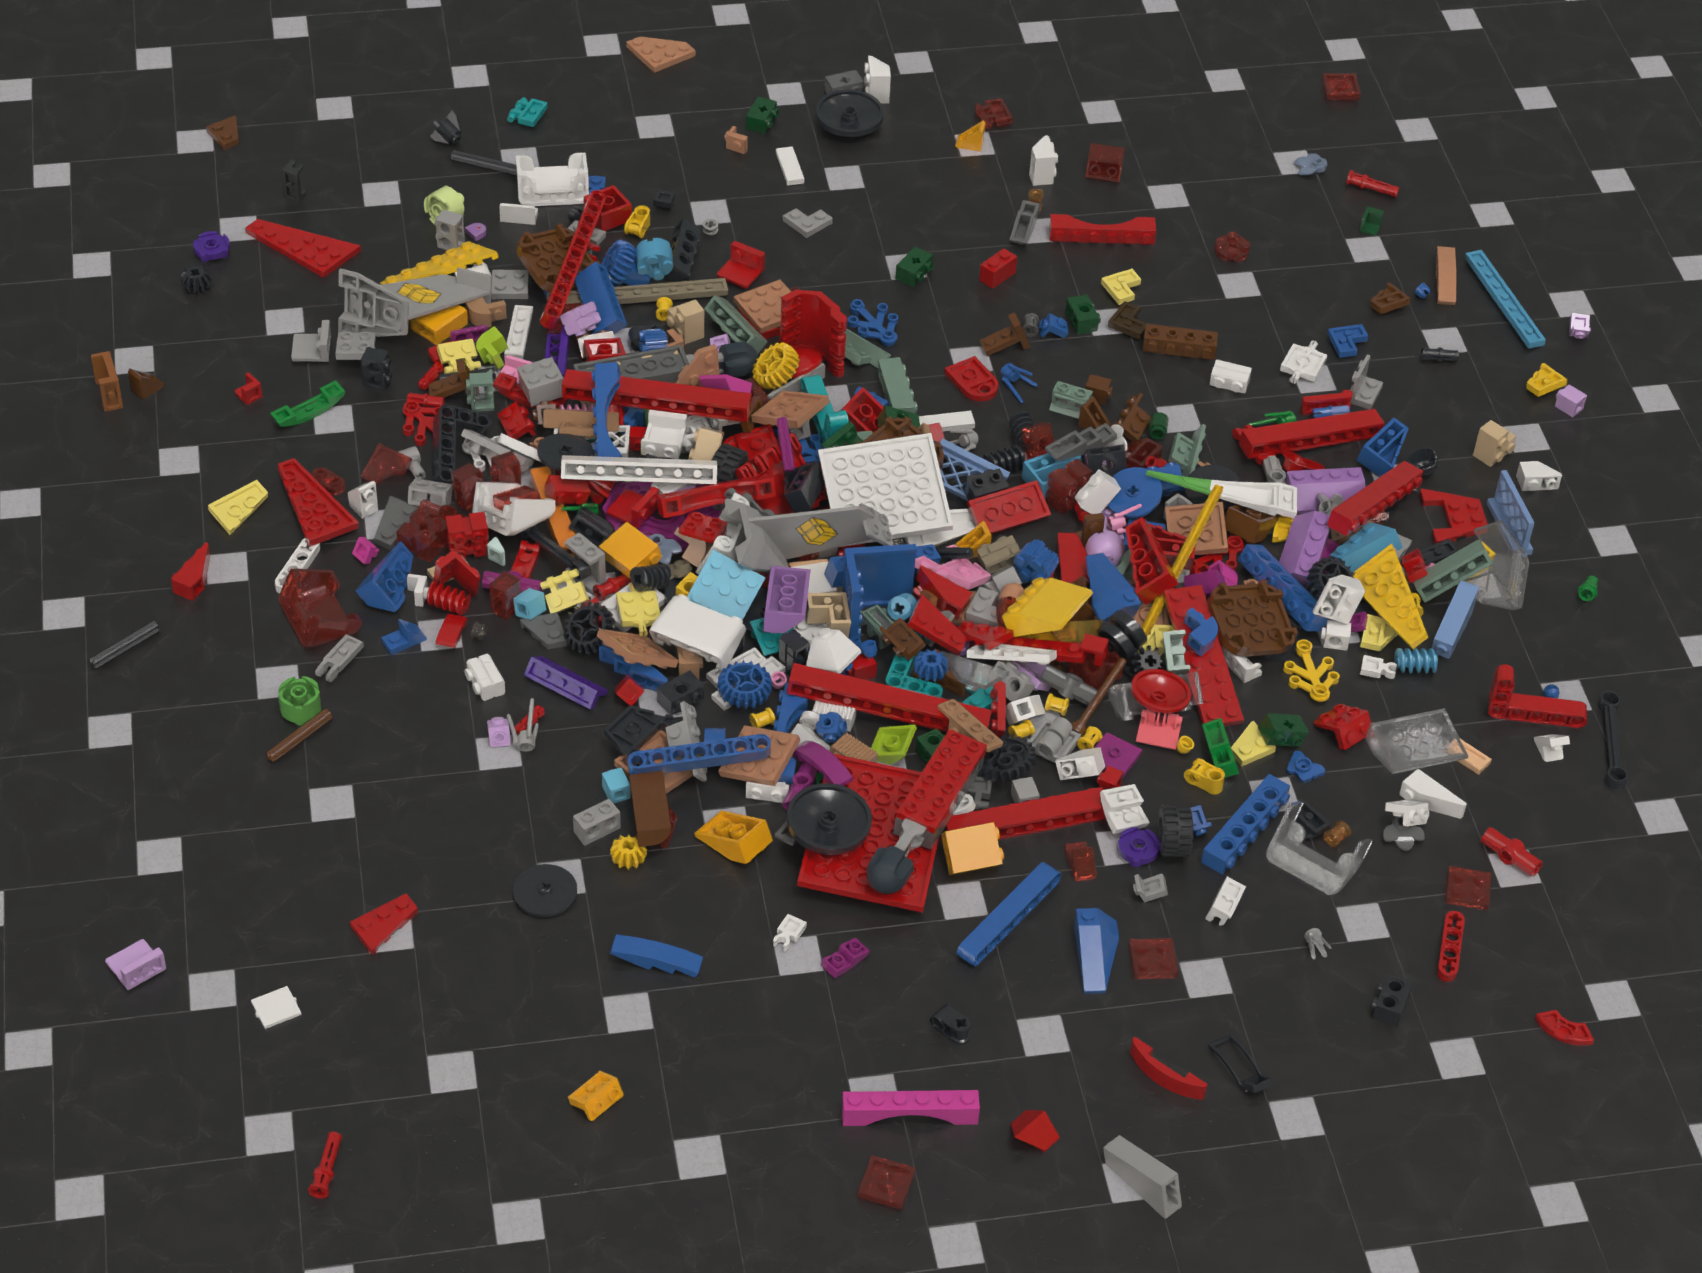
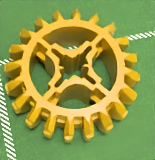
M777 342L774 346L770 345L769 349H765L760 354V357L756 359L757 363L753 365L752 373L754 374L755 381L761 387L768 390L782 387V384H787V381L792 379L791 376L796 374L795 369L799 367L798 363L800 361L798 359L799 355L794 348L783 342L780 344Z

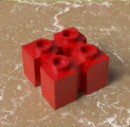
M485 512L469 513V517L462 518L461 515L446 516L449 553L454 550L465 559L466 555L473 554L474 557L488 556L487 544L489 538Z

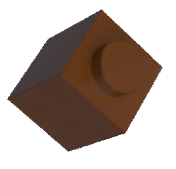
M1090 374L1085 389L1093 391L1092 396H1094L1097 403L1105 405L1107 399L1111 398L1113 388L1111 387L1112 380Z

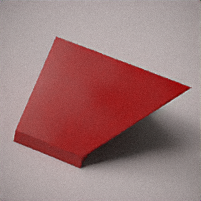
M1025 1110L1011 1123L1015 1138L1038 1147L1044 1153L1060 1138L1045 1110Z

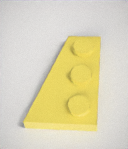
M255 480L209 504L208 510L227 533L231 535L268 498V492L258 480Z

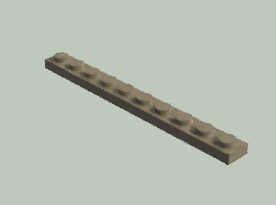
M725 278L613 287L619 304L657 301L661 297L676 300L728 295ZM578 290L570 291L563 309L577 308L583 305Z

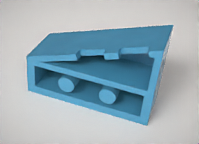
M1049 453L1024 461L1022 479L1025 483L1037 480L1046 499L1080 473L1082 456L1056 461Z
M1370 522L1364 525L1359 532L1352 535L1343 545L1338 546L1330 554V557L1333 559L1339 558L1340 562L1345 561V566H1351L1350 571L1354 572L1391 543L1394 549L1396 548L1397 550L1402 549L1403 546L1395 529Z

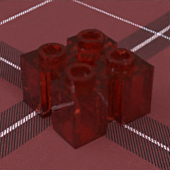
M1075 459L1066 464L1063 470L1059 468L1048 475L1047 485L1050 489L1046 492V502L1060 514L1071 510L1077 502L1074 497L1090 480L1092 470L1079 459Z
M418 508L409 517L410 522H405L396 531L397 544L401 541L411 553L415 551L417 552V557L431 562L439 553V546L444 548L447 545L446 520L440 517L433 519L431 513Z
M1108 645L1107 655L1102 667L1094 665L1095 654L1088 652L1083 663L1067 662L1066 669L1080 677L1083 683L1095 689H1100L1121 657L1115 651L1110 653V646ZM1123 669L1121 670L1115 681L1122 678Z

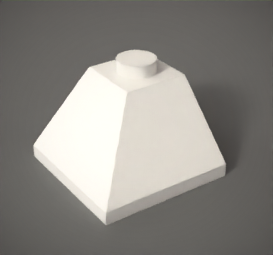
M823 628L812 638L806 666L840 674L861 653V650L840 630Z

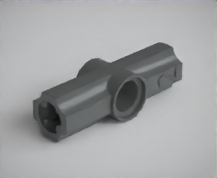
M1048 664L1040 677L1041 682L1057 689L1062 696L1068 699H1076L1086 705L1090 704L1098 692L1097 689L1083 683V680L1072 673L1066 674Z

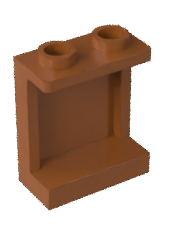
M110 352L92 354L91 360L95 382L100 387L104 412L123 408L119 380Z

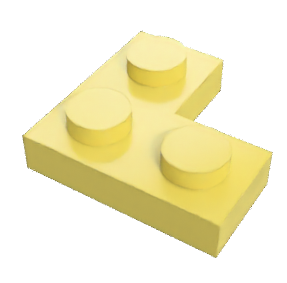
M1133 269L1103 277L1101 284L1117 304L1120 305L1124 301L1130 302L1134 300L1135 294L1130 288L1140 285L1141 278Z

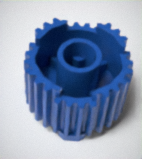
M650 329L639 331V352L667 347V335L664 330Z
M1034 539L1032 543H1026L1013 560L1015 569L1018 570L1019 579L1023 582L1030 581L1032 583L1034 579L1043 577V579L1049 578L1059 563L1058 554L1055 552L1051 553V550L1045 547V543L1042 540L1036 541Z

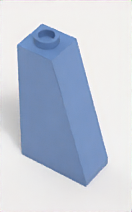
M1460 581L1433 641L1432 649L1434 652H1437V655L1448 659L1451 657L1473 613L1479 586Z

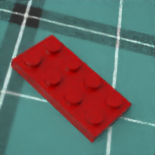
M1037 480L979 497L967 503L975 525L977 526L982 521L986 522L991 535L1048 518L1051 515Z

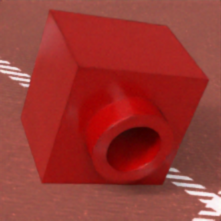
M630 426L629 451H641V439H644L647 427Z
M1108 766L1104 773L1101 772L1097 779L1099 787H1102L1103 790L1120 787L1123 771Z

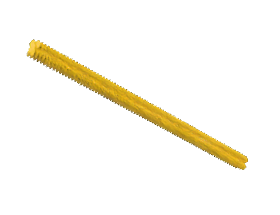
M1214 485L1171 568L1176 579L1181 574L1189 558L1188 556H1190L1189 554L1192 553L1197 543L1196 541L1200 537L1199 535L1202 534L1203 528H1205L1204 526L1208 522L1207 520H1209L1213 509H1215L1214 507H1216L1215 505L1223 492V486ZM1163 594L1155 599L1141 626L1146 636L1150 634L1160 612H1162L1161 610H1163L1162 608L1165 604Z

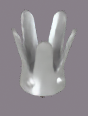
M1318 928L1309 929L1304 937L1309 944L1312 959L1316 958L1314 945L1324 958L1327 957V952L1323 945L1325 943L1329 949H1332V947L1324 940Z

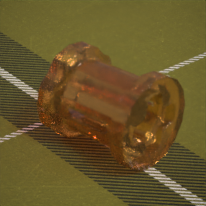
M1031 189L1028 193L1029 201L1039 203L1041 211L1043 206L1041 199H1043L1044 193L1040 189Z
M1337 821L1335 827L1324 832L1323 837L1331 847H1337L1343 838L1351 835V830L1345 822Z

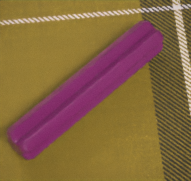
M786 417L777 418V427L783 467L785 472H792L795 466L788 421Z

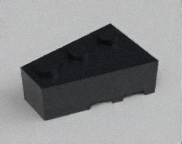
M817 461L796 467L792 472L784 471L786 476L784 478L786 483L784 485V495L794 513L811 510L820 491L823 489L825 483L822 470Z

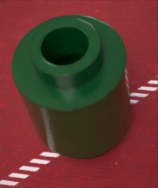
M1156 412L1151 415L1149 433L1153 439H1163L1167 434L1169 418L1166 414Z

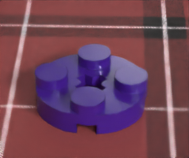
M209 231L200 234L198 239L193 241V248L201 261L208 262L210 260L226 258L229 255L230 243L225 234L222 236L218 235L216 231Z
M1132 827L1121 833L1117 850L1124 860L1130 862L1131 866L1140 867L1141 865L1151 863L1158 857L1160 842L1157 835L1151 830L1145 829L1143 831L1138 830V827ZM1135 844H1137L1138 846H1140V845H1143V846H1142V848H1137V847H1135Z

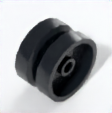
M1116 610L1110 616L1109 622H1104L1097 629L1098 637L1109 639L1108 650L1119 659L1124 658L1126 661L1134 655L1135 649L1141 648L1148 640L1140 625L1121 610Z

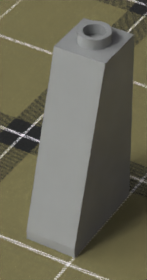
M1120 1135L1103 1147L1106 1165L1162 1217L1166 1219L1182 1207L1177 1172Z

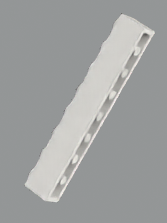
M562 455L561 479L717 484V461Z

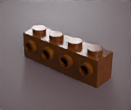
M1146 324L1143 352L1215 360L1218 332Z

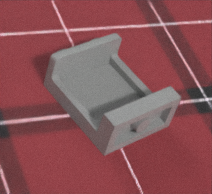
M577 533L565 541V546L574 552V557L577 560L583 559L589 564L592 574L581 582H583L586 592L593 595V586L606 582L605 553L582 534Z

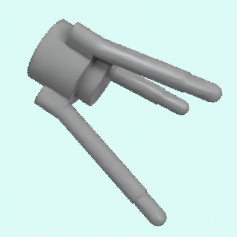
M972 428L950 429L951 433L962 434L959 436V439L949 442L953 444L960 443L961 446L967 447L965 448L967 451L976 448L978 435Z
M533 698L530 699L527 730L521 731L518 736L511 715L507 714L508 724L513 736V745H517V748L523 752H528L535 748L539 724L536 723L533 733L531 732L534 710Z

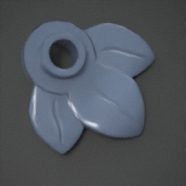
M1308 154L1307 157L1297 158L1294 164L1301 167L1298 175H1310L1314 172L1321 173L1325 171L1327 160L1317 154Z
M653 534L648 537L653 542H659L656 544L659 545L662 558L659 560L662 564L669 565L672 554L682 552L680 544L673 539H665L661 534Z

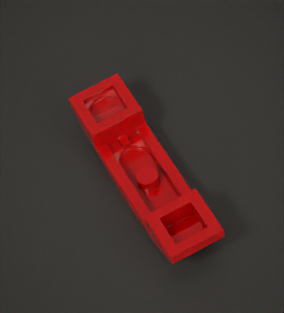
M500 372L493 383V387L509 399L531 407L520 384L517 383V378ZM562 397L551 400V404H555L556 408H559L560 405L564 407L568 399Z
M1136 1037L1132 1039L1130 1049L1132 1058L1149 1078L1178 1095L1199 1100L1205 1098L1207 1083L1190 1072L1185 1078L1153 1058L1152 1047Z

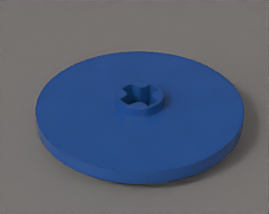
M1140 467L1127 468L1118 472L1113 478L1117 481L1121 490L1109 502L1108 507L1116 514L1142 504L1141 508L1124 515V517L1138 518L1149 514L1158 506L1162 498L1160 480L1145 475L1148 469ZM1133 490H1136L1135 495H1131Z

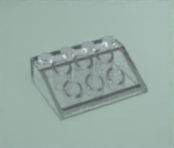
M1445 708L1370 723L1366 735V740L1372 753L1392 774L1468 759V754Z

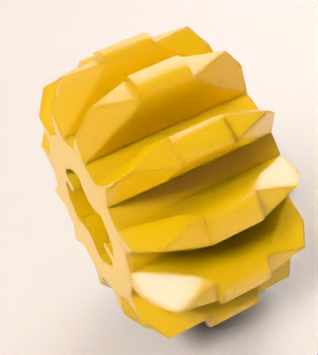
M630 834L627 837L620 835L619 840H614L610 850L614 864H618L619 868L626 866L628 870L631 866L637 869L639 864H643L647 855L646 847H639L637 836L631 837Z

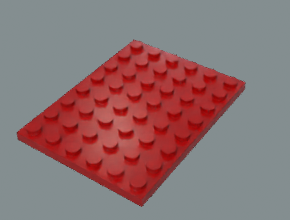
M833 754L853 777V781L844 786L857 792L867 802L872 814L871 830L862 845L844 854H820L806 848L797 886L923 913L938 840L931 850L923 846L910 850L907 858L912 860L914 871L904 887L895 893L885 894L876 891L870 886L866 873L868 863L878 848L883 847L887 849L889 846L897 844L899 836L893 833L897 811L922 772Z

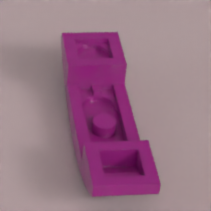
M807 740L798 744L792 755L800 762L806 760L823 773L824 781L827 783L844 786L853 781V777L837 757L816 742Z

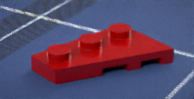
M923 594L920 596L907 626L954 654L959 655L963 650L967 637Z
M963 621L961 625L957 626L967 637L966 641H975V645L978 646L984 644L988 650H992L1014 638L1013 630L1005 629L1004 626L992 627L986 623L974 624L972 621Z

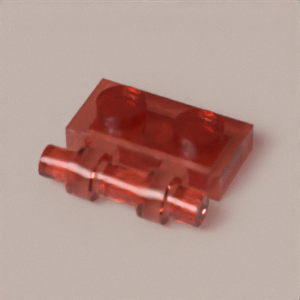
M1002 98L986 100V105L983 106L980 103L975 105V112L981 118L980 121L984 120L986 122L985 127L987 129L992 127L991 123L995 122L996 126L1013 124V117Z

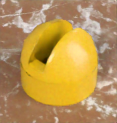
M1182 736L1177 741L1176 748L1180 753L1186 754L1193 749L1194 742L1190 737Z

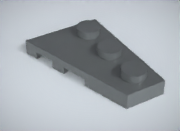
M390 496L375 534L374 543L392 550L422 517L423 509Z

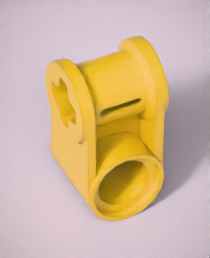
M642 205L634 209L632 215L625 223V234L628 235L630 233L637 235L639 238L644 237L646 230L650 226V209L647 206Z
M1203 759L1194 760L1193 766L1184 772V778L1188 783L1205 790L1209 794L1216 795L1223 790L1224 771Z

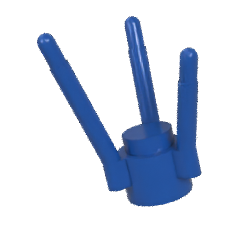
M1011 363L1006 364L1001 370V376H1003L1001 380L1006 383L1019 402L1023 403L1024 401L1010 382H1015L1020 378L1034 387L1038 385L1020 374L1032 376L1031 372L1016 367Z

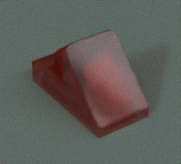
M1086 841L1065 844V852L1075 881L1096 879L1093 848L1087 847Z

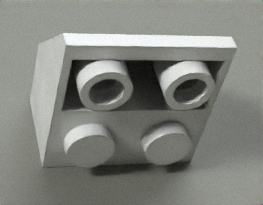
M868 56V63H865L866 76H864V86H867L865 87V92L876 97L881 103H889L890 66L873 56Z
M1048 135L1044 136L1032 148L1029 176L1033 186L1053 184L1054 177L1057 174L1055 163H1058V155L1054 152V144L1050 142Z
M1345 575L1330 578L1312 611L1313 614L1349 624L1365 593L1360 580Z

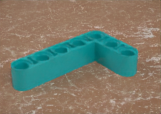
M820 374L801 378L800 382L803 393L828 396ZM830 399V403L812 417L822 444L849 422L846 410L834 412Z
M912 629L923 641L925 640L924 635ZM920 651L909 661L904 656L900 658L897 654L895 655L887 674L885 685L942 698L943 689L939 684L910 677L914 668V660Z

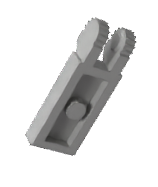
M346 634L323 658L315 674L322 677L327 672L326 680L332 682L338 673L364 647V643Z

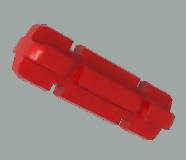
M435 362L423 378L418 381V387L426 390L429 384L444 370L443 364Z
M540 705L534 707L532 726L545 714L544 708ZM528 714L519 721L520 723L514 726L517 736L521 731L527 730Z

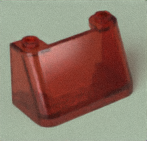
M290 569L280 591V605L304 647H316L342 638L346 634H354L361 628L362 621L358 614L351 613L347 617L335 597L336 590L339 588V580L333 570Z

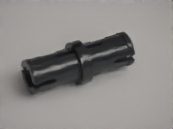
M1422 347L1420 358L1433 359L1437 362L1442 360L1457 362L1459 351L1446 350L1442 347L1437 349Z

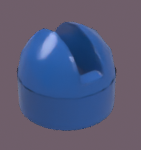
M1421 283L1414 294L1420 298H1426V294H1430V288L1425 283Z
M1554 684L1547 685L1543 691V697L1558 698L1560 694L1559 688Z

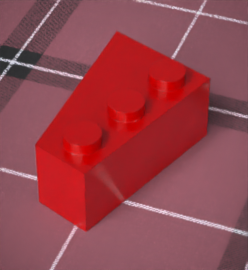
M1148 523L1170 567H1172L1187 537L1175 532L1170 533L1159 525L1154 526ZM1196 545L1192 553L1189 554L1190 556H1188L1189 558L1183 569L1193 570Z

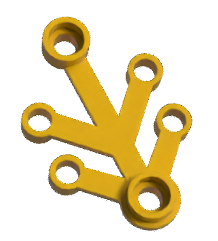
M1305 639L1299 640L1295 650L1297 655L1302 657L1306 670L1297 666L1293 661H1286L1283 671L1287 674L1296 673L1311 681L1312 685L1302 681L1297 675L1289 678L1288 685L1293 689L1300 687L1308 691L1313 700L1324 702L1329 699V688L1339 682L1340 675L1335 671H1331L1323 683H1320L1319 679L1327 670L1333 668L1334 660L1331 657H1324L1320 666L1315 669L1310 656L1312 643Z

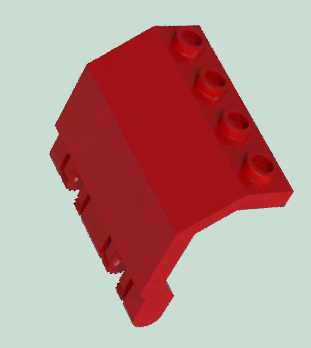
M794 290L782 296L780 343L783 342L795 348L804 347L819 351L823 359L828 362V371L836 377H842L845 366L842 360L845 358L846 334L844 332L847 330V317L840 312V307L820 291Z
M790 433L794 466L796 468L805 465L806 462L801 455L802 446L794 433ZM773 444L752 459L755 469L752 464L747 462L735 470L738 479L769 474L774 477L776 496L754 501L762 510L770 509L775 515L794 513L784 495V485L786 484L784 478L786 476L784 474L781 449L778 445ZM825 484L812 509L818 507L821 500L828 499Z

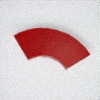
M1557 1010L1536 1014L1535 1019L1540 1027L1557 1040L1572 1045H1593L1594 1039L1586 1023L1568 1021Z

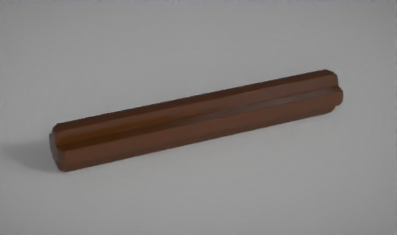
M328 709L322 710L267 751V759L275 762L331 720L332 713Z

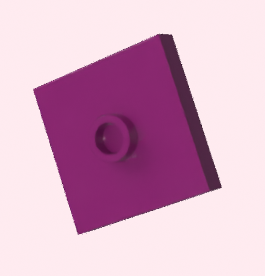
M1108 732L1095 747H1101L1105 763L1103 771L1108 766L1123 771L1122 779L1142 754V749Z

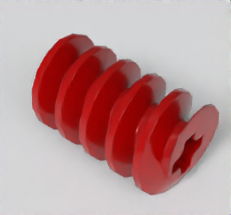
M433 581L427 592V602L430 606L435 605L436 608H442L445 611L449 610L451 613H457V615L462 616L469 608L471 594L465 597L466 592L462 590L458 595V588H454L451 592V586L448 585L444 590L443 583H440L437 587V581Z

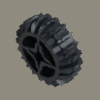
M1324 557L1318 562L1316 561L1309 569V574L1306 578L1309 582L1306 586L1311 587L1309 593L1315 595L1314 599H1319L1330 578L1339 575L1354 578L1353 576L1356 572H1351V566H1345V561L1340 562L1339 558ZM1322 571H1328V573L1322 574Z
M588 601L587 606L581 603L580 609L574 607L575 612L573 614L568 612L570 618L564 619L567 625L562 628L566 632L563 634L567 640L566 643L571 646L572 650L578 651L582 655L586 653L591 656L592 651L598 654L599 646H602V640L597 637V633L601 629L598 626L599 616L602 618V629L611 631L617 629L613 625L616 623L612 617L613 614L608 611L606 606H601L597 602L593 604ZM577 628L581 630L580 641L577 639Z

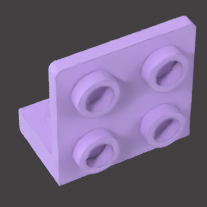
M144 939L137 941L105 960L106 964L127 990L166 969L164 953L159 947L152 950Z

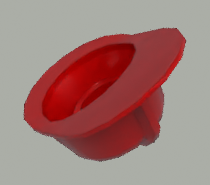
M1282 451L1285 457L1282 470L1286 474L1287 471L1324 469V466L1318 462L1303 458L1290 451Z

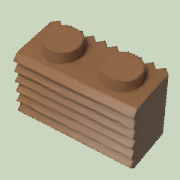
M848 732L830 746V752L833 754L877 763V751L858 741L854 736L849 735Z

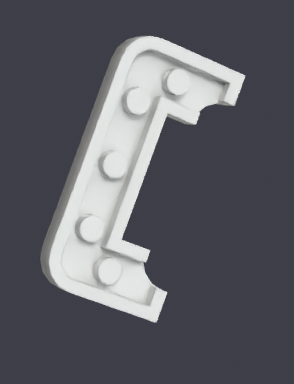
M586 153L572 154L569 157L568 166L534 167L531 157L526 155L516 156L519 202L522 205L584 203L583 196L589 195Z
M476 482L472 513L485 512L488 528L506 536H514L550 518L555 512L556 507L555 500L551 498L525 499L526 491L517 483Z
M734 492L731 500L750 506L746 498ZM726 506L718 518L728 522L726 536H718L715 539L713 546L696 570L697 574H700L713 549L738 563L735 547L747 539L743 524L728 516Z
M679 594L672 597L652 624L649 633L655 643L663 646L666 642L669 646L673 644L705 657L706 661L717 663L716 667L722 670L727 668L746 628L742 619L736 616L731 618L691 602L689 598Z

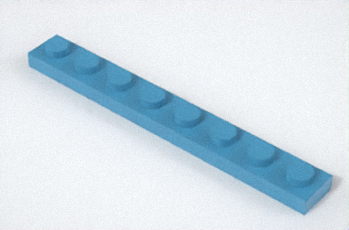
M1478 250L1466 253V261L1528 349L1545 345L1546 339L1484 252Z

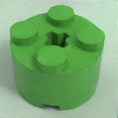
M302 676V679L291 677L279 686L280 712L288 721L295 722L297 725H304L321 712L320 691L315 680Z

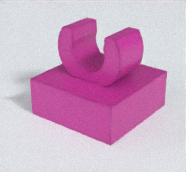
M359 537L352 554L363 564H370L372 557L377 556L379 549H376V546L365 537Z

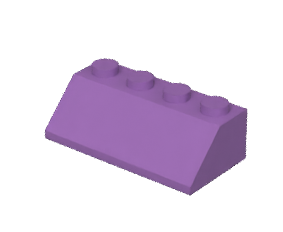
M1361 467L1287 471L1285 479L1286 485L1297 487V514L1312 511L1319 512V505L1321 503L1317 496L1319 493L1324 494L1329 499L1338 493L1342 495L1345 501L1365 488V479Z
M1318 511L1295 516L1279 561L1308 590L1311 589V587L1306 586L1309 582L1306 579L1309 574L1308 571L1316 561L1318 562L1322 558L1331 528L1327 526L1330 515Z
M771 566L765 608L764 632L785 633L805 619L811 569Z

